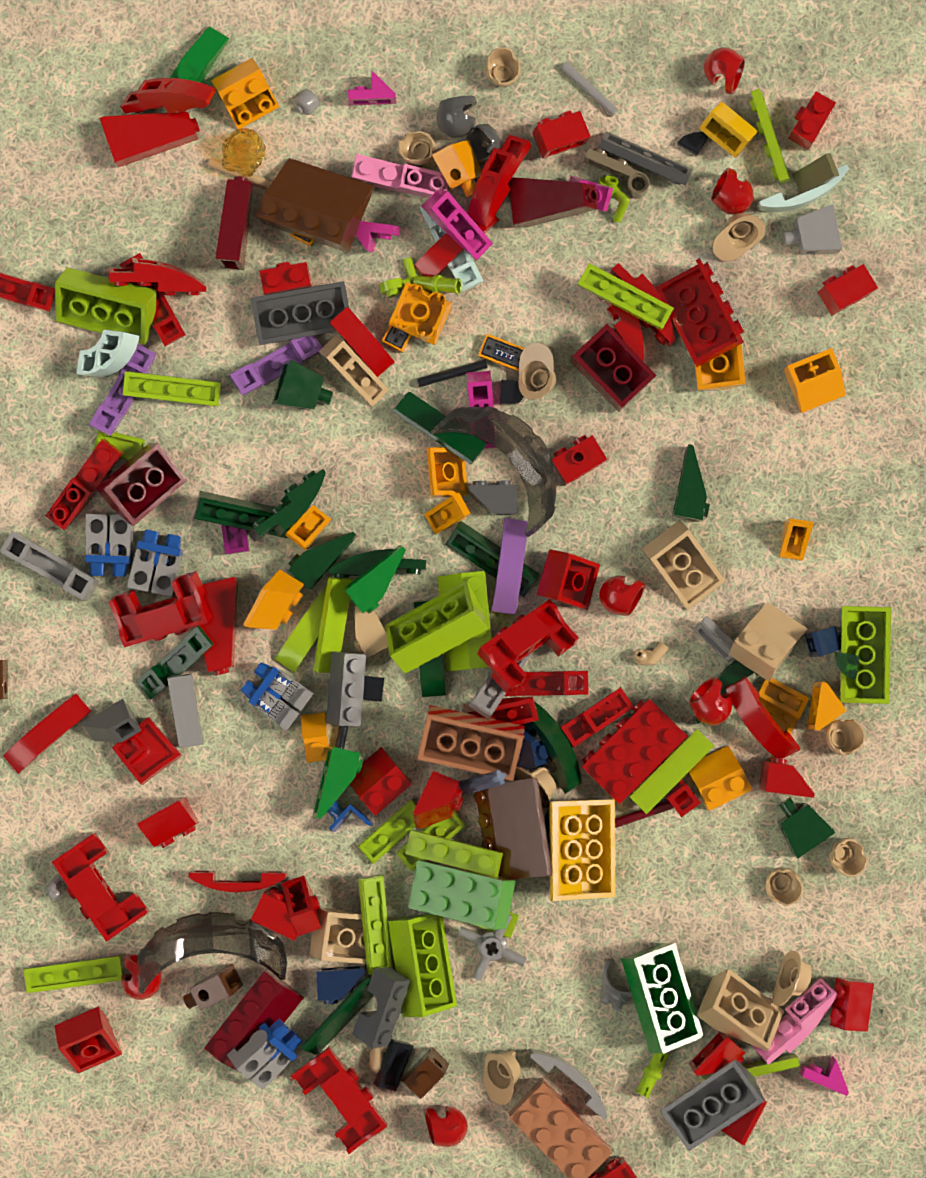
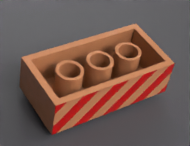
M429 705L417 759L480 774L500 770L501 774H506L504 779L513 781L524 737V726Z
M543 1078L508 1112L509 1118L568 1178H588L612 1154L611 1147Z

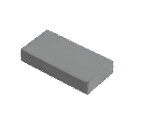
M708 616L693 628L725 661L728 662L733 658L729 655L734 641Z

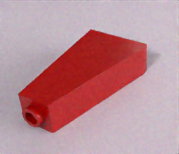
M188 112L103 116L99 118L114 162L118 168L199 140L196 134L200 132L196 118L191 119Z
M237 577L202 584L206 591L203 598L212 618L208 623L199 626L214 644L204 654L208 672H215V676L229 673L228 668L234 667L238 597Z

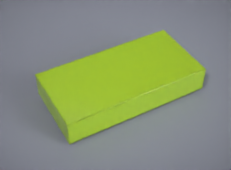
M98 430L93 451L101 439H106L123 452L120 457L121 459L130 460L144 448L146 440L116 432L110 437Z

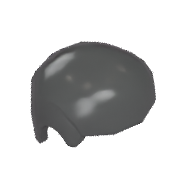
M478 124L472 127L474 131L467 136L466 140L470 141L477 161L484 162L488 160L494 148L500 149V138L496 129L489 124Z

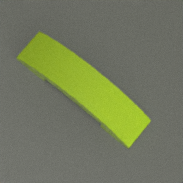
M327 585L302 617L275 658L276 661L294 673L319 637Z

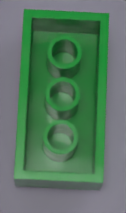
M661 943L621 958L649 1052L665 1053L704 1037L675 943Z

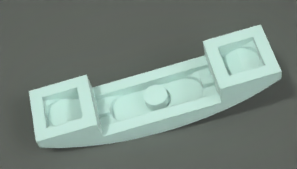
M847 165L837 168L839 176L824 185L785 201L782 192L759 201L756 207L758 211L784 212L807 206L830 192L843 178L849 168Z
M420 207L435 242H437L446 232ZM465 250L448 265L454 279H461L462 292L484 282L474 261Z

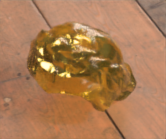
M240 128L230 133L225 138L222 149L223 169L231 172L237 171L243 176L251 177L256 172V169L261 166L262 159L265 157L266 146L263 143V139L257 132L249 128Z

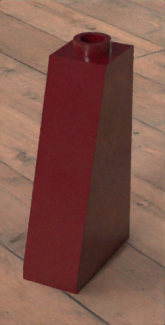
M235 176L234 179H227L215 257L220 268L244 270L253 193L252 182L248 181L246 177Z
M512 177L509 181L512 220L515 226L532 227L597 210L598 194L595 190V185L582 182Z

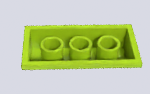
M68 267L56 280V322L102 333L103 329L138 335V343H147L156 312V290L128 283L126 286H116L114 282H109L107 277Z
M485 571L438 576L439 595L467 580L485 614L488 629L481 634L444 652L446 672L489 668L477 655L479 648L492 639Z
M467 580L385 625L390 657L404 673L418 668L420 665L439 657L444 652L459 646L461 643L488 629L485 614Z
M842 606L841 703L889 704L891 607Z
M424 913L388 921L395 969L411 980L407 989V995L402 1004L403 1017H425L457 1007L443 917Z

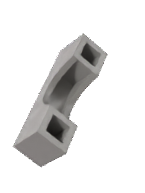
M11 531L0 550L4 555L48 578L62 589L83 601L89 600L99 583L98 579L17 532Z

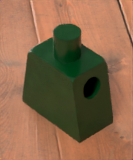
M287 360L284 362L272 404L314 410L317 402L329 405L333 392L321 388L324 380L323 376L293 360Z
M791 797L779 804V807L786 816L778 821V825L795 858H800L835 833L809 804L804 803L797 807Z

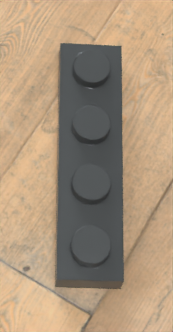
M607 131L599 145V148L603 149L608 155L622 157L629 164L647 168L649 173L665 176L670 182L677 185L683 184L686 186L693 170Z

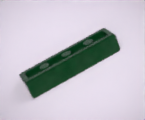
M408 392L393 409L396 415L471 465L480 457L486 447L484 441L412 392Z
M199 491L194 519L252 531L254 529L252 525L262 517L266 520L273 515L271 511L276 507ZM274 529L267 533L268 535L278 536ZM288 529L285 533H283L280 537H282V538H288V537L286 536V533L289 531V529Z
M461 521L445 545L497 579L501 547ZM525 563L523 564L519 594L523 597L526 596L540 573Z
M368 974L302 1044L304 1051L318 1055L374 996L367 991L372 975Z

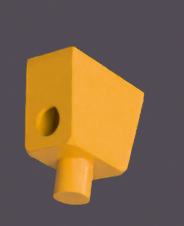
M466 140L451 144L432 154L449 187L453 189L461 186L466 198L471 197L476 186L474 180L480 176L482 171L470 141Z

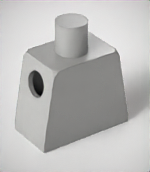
M833 205L796 218L794 221L795 230L783 232L784 245L798 244L800 255L837 254L842 250Z

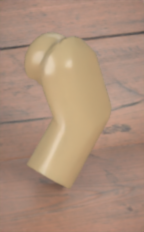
M660 641L653 650L638 649L634 653L635 662L640 665H656L669 648Z
M388 1046L372 1048L370 1050L369 1066L373 1072L378 1073L384 1058L383 1054Z

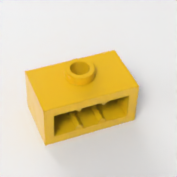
M722 101L710 112L699 127L702 132L734 158L748 146L758 132L757 129Z

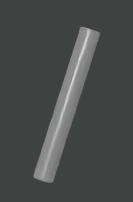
M567 61L561 66L560 69L611 116H614L619 110Z

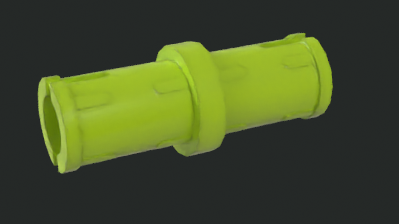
M417 275L413 281V284L420 285L424 290L432 291L433 293L448 292L459 294L462 290L460 278H443L442 275H434L433 277Z
M669 1053L653 1054L648 1066H645L643 1069L644 1074L637 1089H635L636 1093L644 1095V1097L649 1099L657 1079L660 1080L662 1077L660 1073L670 1056Z

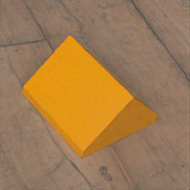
M742 344L699 367L695 365L697 388L699 391L728 390L746 384Z
M427 448L431 499L451 497L457 493H460L461 496H467L465 461L447 448Z
M814 682L807 729L819 731L847 711L827 682Z

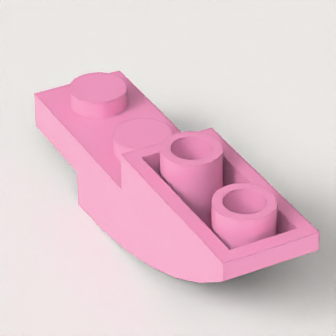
M360 154L355 155L351 174L352 179L372 184L377 188L423 197H431L437 190L447 191L448 183L440 172L409 164L399 165Z
M820 978L785 1008L787 1014L780 1020L770 1049L765 1051L751 1045L753 1050L768 1065L785 1050L790 1054L819 1024L836 999L837 993Z

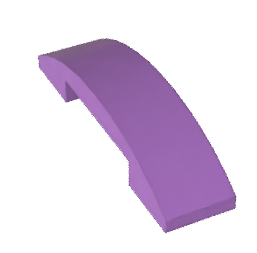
M315 336L293 339L289 344L253 364L249 363L229 376L243 396L280 378L285 361L293 360L301 365L317 355L322 346Z
M137 344L133 356L123 367L104 403L99 405L89 426L111 437L136 398L123 395L125 371L149 373L156 353Z
M504 518L491 612L516 614L524 564L528 521Z

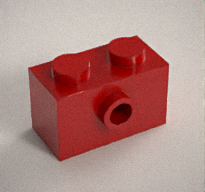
M815 91L806 108L801 106L794 119L798 120L788 139L809 150L836 102Z
M566 111L560 114L557 119L551 120L546 118L537 123L532 134L542 159L587 143L591 136L581 111L574 113Z
M282 262L276 264V268L259 271L264 295L312 287L307 262L290 265V262Z
M864 264L857 268L852 265L841 272L843 276L836 279L834 275L822 282L824 287L817 293L831 316L869 296L878 289Z
M583 435L574 441L575 446L567 450L563 447L553 453L555 458L551 460V463L565 486L608 460L593 435L588 438L586 435Z
M305 875L283 882L282 887L289 917L298 936L320 929L321 924L317 909L321 908L317 895H313Z
M836 977L834 991L837 993V997L833 1002L830 1013V1026L844 1031L868 1032L874 983L861 979Z

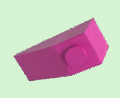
M437 190L421 206L435 223L473 259L478 260L493 244L448 191Z
M490 371L467 372L471 433L486 443L485 448H496Z

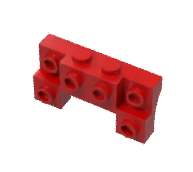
M197 571L177 576L170 582L176 594L175 597L141 607L135 591L131 590L115 595L108 601L116 619L119 638L124 648L152 639L160 641L172 633L180 635L188 631L189 628L206 624L210 621L212 615L203 598L206 591Z
M549 599L526 616L523 614L518 616L510 627H502L494 638L479 648L477 655L493 671L491 677L507 694L523 683L527 677V673L517 664L545 643L559 657L575 646L579 637L566 624L558 607Z
M93 833L52 861V864L67 884L66 890L73 900L77 899L80 903V911L87 920L91 919L107 942L150 911L137 892L120 903L94 865V862L109 853L98 835Z
M330 1046L291 1074V1078L295 1079L303 1089L304 1095H307L320 1085L347 1121L345 1125L335 1131L334 1135L343 1142L348 1154L388 1126L386 1120L373 1104L372 1099L374 1096L367 1086L362 1087L357 1081L359 1076L352 1067L348 1068L343 1064Z

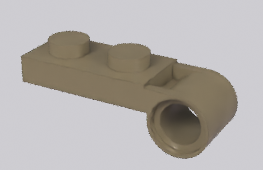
M597 148L594 150L588 149L584 163L628 181L626 190L632 198H642L647 193L649 178L644 173L632 169L633 167L629 166V163L621 158H616L615 160L608 157L607 153ZM640 181L644 185V189L635 190L631 183Z

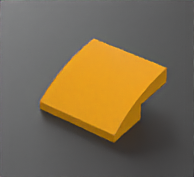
M773 678L770 681L764 679L758 690L760 694L759 701L783 732L787 730L791 734L809 698Z

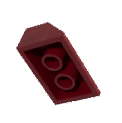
M608 324L602 327L570 359V362L618 412L630 403L657 376Z
M148 443L95 489L115 512L131 526H135L184 484L187 479L158 443Z

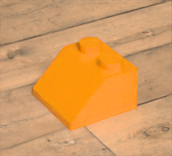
M279 569L262 588L243 625L249 628L276 630L281 623L286 625L293 614L290 611L292 605L296 607L303 596L300 591L304 584Z
M728 745L703 757L688 772L708 811L753 790L741 765Z

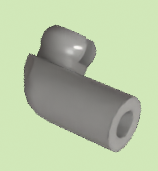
M59 873L45 887V895H48L50 900H56L61 896L59 888L65 884V881Z

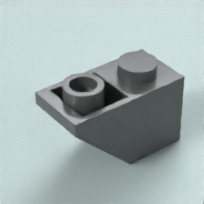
M473 481V485L467 487V493L491 516L517 514V485H511V481H496V485H487V481Z
M124 699L119 700L81 723L94 741L122 743L141 731L134 712Z

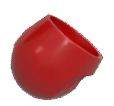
M717 48L710 52L705 59L704 74L712 85H715L720 78L715 76L722 74L725 77L726 93L733 95L739 85L745 59L731 48Z
M726 168L715 185L711 200L724 213L735 215L748 210L753 202L754 191L747 179L743 181L738 180L736 171Z
M616 575L610 577L601 586L599 592L600 602L612 614L629 616L640 601L646 584L638 580L632 585H625V576Z
M711 677L703 682L689 699V704L697 719L711 726L726 721L732 711L731 697L729 694H720L722 682L716 677Z
M127 954L123 962L132 974L121 976V985L124 992L135 1000L151 998L160 988L162 981L161 966L141 955Z
M431 1106L424 1109L427 1129L434 1146H456L465 1138L468 1128L467 1120L460 1110L446 1106V1118H440Z

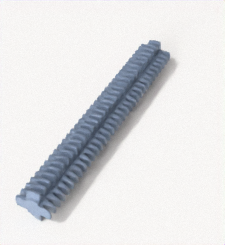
M500 770L462 780L460 781V788L463 791L462 795L502 785L505 783L504 778H506V774H501Z

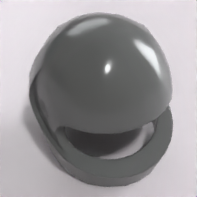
M475 96L452 97L439 103L436 115L437 124L445 135L452 138H461L471 132L476 118L464 114V111L477 104Z

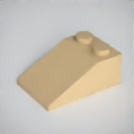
M680 520L641 549L687 610L725 582L693 534Z
M767 603L734 641L729 655L767 681H770L806 633L807 628L770 603Z
M332 908L317 909L321 928L312 931L309 955L321 961L366 964L361 912ZM388 917V921L393 920V917Z
M727 969L712 977L696 1016L715 1030L767 1051L770 1049L784 1010L774 1005L773 1001L733 971Z

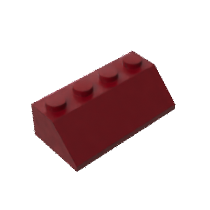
M266 968L204 1049L224 1065L237 1070L227 1054L234 1048L239 1051L249 1042L251 1036L260 1030L259 1027L263 1023H266L269 1027L278 1019L285 1023L304 997Z

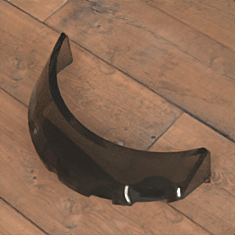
M486 406L454 409L431 432L433 435L446 432L473 435L491 443L509 458L519 472L526 489L529 515L525 535L527 537L531 536L553 516L556 507L557 473L554 472L550 459L551 454L545 443L539 436L534 434L533 429L515 415L497 410L498 408Z
M209 912L208 914L197 913L176 919V923L166 928L161 927L154 933V937L148 941L143 949H140L137 956L139 994L144 993L150 982L171 964L191 956L209 953L231 954L250 959L266 967L280 980H285L287 958L284 943L278 936L275 938L261 928L260 924L251 919L249 921L236 920L234 914Z

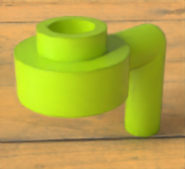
M602 176L599 178L598 183L612 187L611 198H615L619 202L612 219L614 222L621 223L630 199L620 191L621 184L615 176Z
M411 257L402 260L407 278H394L380 283L379 288L382 295H387V298L398 296L401 294L400 291L404 289L406 282L413 284L414 278L417 275Z

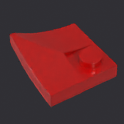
M150 717L139 724L140 732L112 747L140 785H144L182 756Z

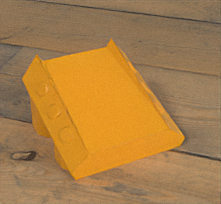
M406 282L389 325L435 345L451 311L452 302L446 300L445 296L439 292L430 293L420 285Z

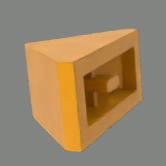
M791 518L784 521L779 557L803 561L813 522Z

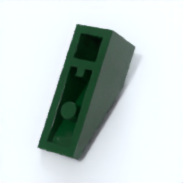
M688 444L685 450L672 516L701 522L703 517L708 516L710 503H706L707 494L694 446Z
M350 532L307 550L301 555L297 553L288 563L291 566L288 571L307 588L312 590L329 568L332 567L357 538V534Z

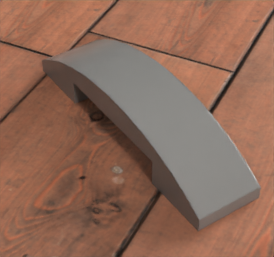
M535 1049L530 1051V1057L548 1073L554 1066L558 1067L589 1094L585 1099L586 1105L602 1119L605 1120L608 1117L596 1088L579 1069L563 1058L549 1052Z

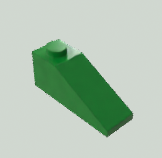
M209 26L182 57L170 78L203 83L229 38Z
M398 545L343 588V591L362 614L365 612L369 614L379 607L378 602L383 598L406 551L403 546Z
M328 747L312 818L321 819L352 782L356 773H360L362 767L361 753L337 747Z

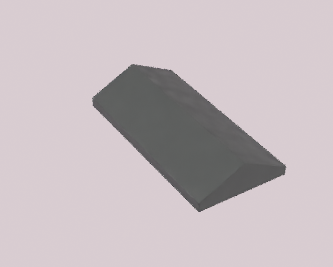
M344 281L250 298L259 346L336 332L330 325V322L347 306L349 307Z
M735 1059L660 1111L687 1150L691 1151L763 1103L765 1099L754 1076Z

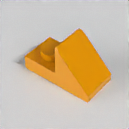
M457 493L424 515L436 535L466 519V516L471 513L460 493Z
M312 505L289 529L286 536L304 550L309 549L316 537L330 523L331 518Z
M325 712L301 715L302 739H304L306 762L325 761L329 747Z

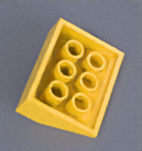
M594 798L550 802L551 901L615 897V800Z

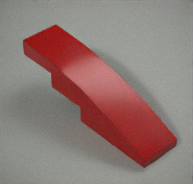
M620 687L560 728L566 735L572 748H574L634 708V706ZM548 753V759L552 762L553 760Z

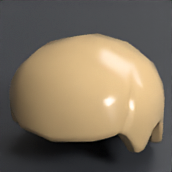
M504 47L492 50L485 64L487 78L495 86L508 87L516 82L520 76V60L516 59L513 50Z
M422 131L408 132L403 140H399L398 151L405 163L422 167L433 159L432 154L436 153V146L429 134Z
M854 719L834 721L827 727L825 734L828 748L838 755L855 753L863 746L866 738L863 727Z
M841 838L831 847L829 854L831 866L844 876L856 877L864 871L868 863V859L864 855V847L852 838Z
M779 867L772 870L767 876L765 890L772 901L784 906H790L797 903L803 895V884L800 876L795 871Z

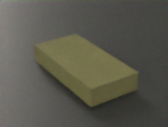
M829 153L821 156L792 175L800 194L824 185L839 176L832 155Z

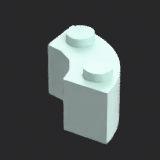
M103 329L101 338L95 346L88 350H80L76 374L101 378L118 372L133 356L139 336Z

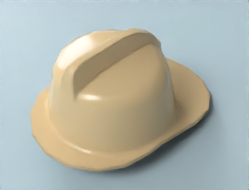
M737 213L727 220L725 228L715 237L713 242L715 256L723 261L735 260L742 256L763 238L765 234L763 220L750 213Z
M535 342L529 344L524 348L520 356L519 390L527 399L536 400L546 396L556 383L553 354L549 347L543 343Z
M516 767L515 774L518 779H538L542 808H548L550 806V798L556 791V783L550 771L544 767H539L528 772L520 767Z
M792 950L788 952L783 959L772 995L773 1003L776 1006L784 1005L792 995L799 996L803 994L810 984L811 966L801 960V956L797 951Z
M514 1051L498 1054L494 1052L488 1053L485 1056L483 1075L487 1094L496 1104L506 1105L511 1101L514 1084L521 1075V1068L516 1060V1053Z

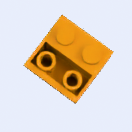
M253 58L211 80L238 130L279 108L268 83Z
M832 348L790 364L783 369L801 414L846 396L841 368Z

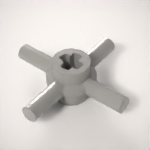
M509 914L507 926L512 918L511 914ZM463 926L461 927L458 935L478 944V951L482 956L472 976L473 978L481 981L490 961H496L502 957L524 966L527 958L507 948L506 940L503 937L506 929H497L494 932H487L481 936ZM491 942H495L497 949L494 948L493 951H490L488 944L491 945Z

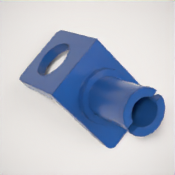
M335 801L327 811L334 818V823L329 827L334 832L353 812L368 826H372L374 823L352 804L347 808H343Z

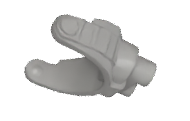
M607 959L602 971L603 986L600 1002L605 1005L610 1003L613 1005V1009L621 1011L623 1004H627L632 994L631 992L618 991L611 985L607 977V970L611 960Z

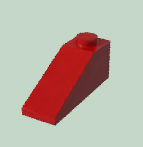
M533 696L502 698L490 717L491 719L517 725L539 720ZM470 703L463 705L462 712L482 716L468 706Z

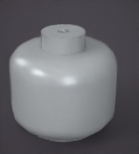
M309 90L301 91L293 101L296 105L295 110L299 114L304 112L306 115H311L319 106L318 97Z

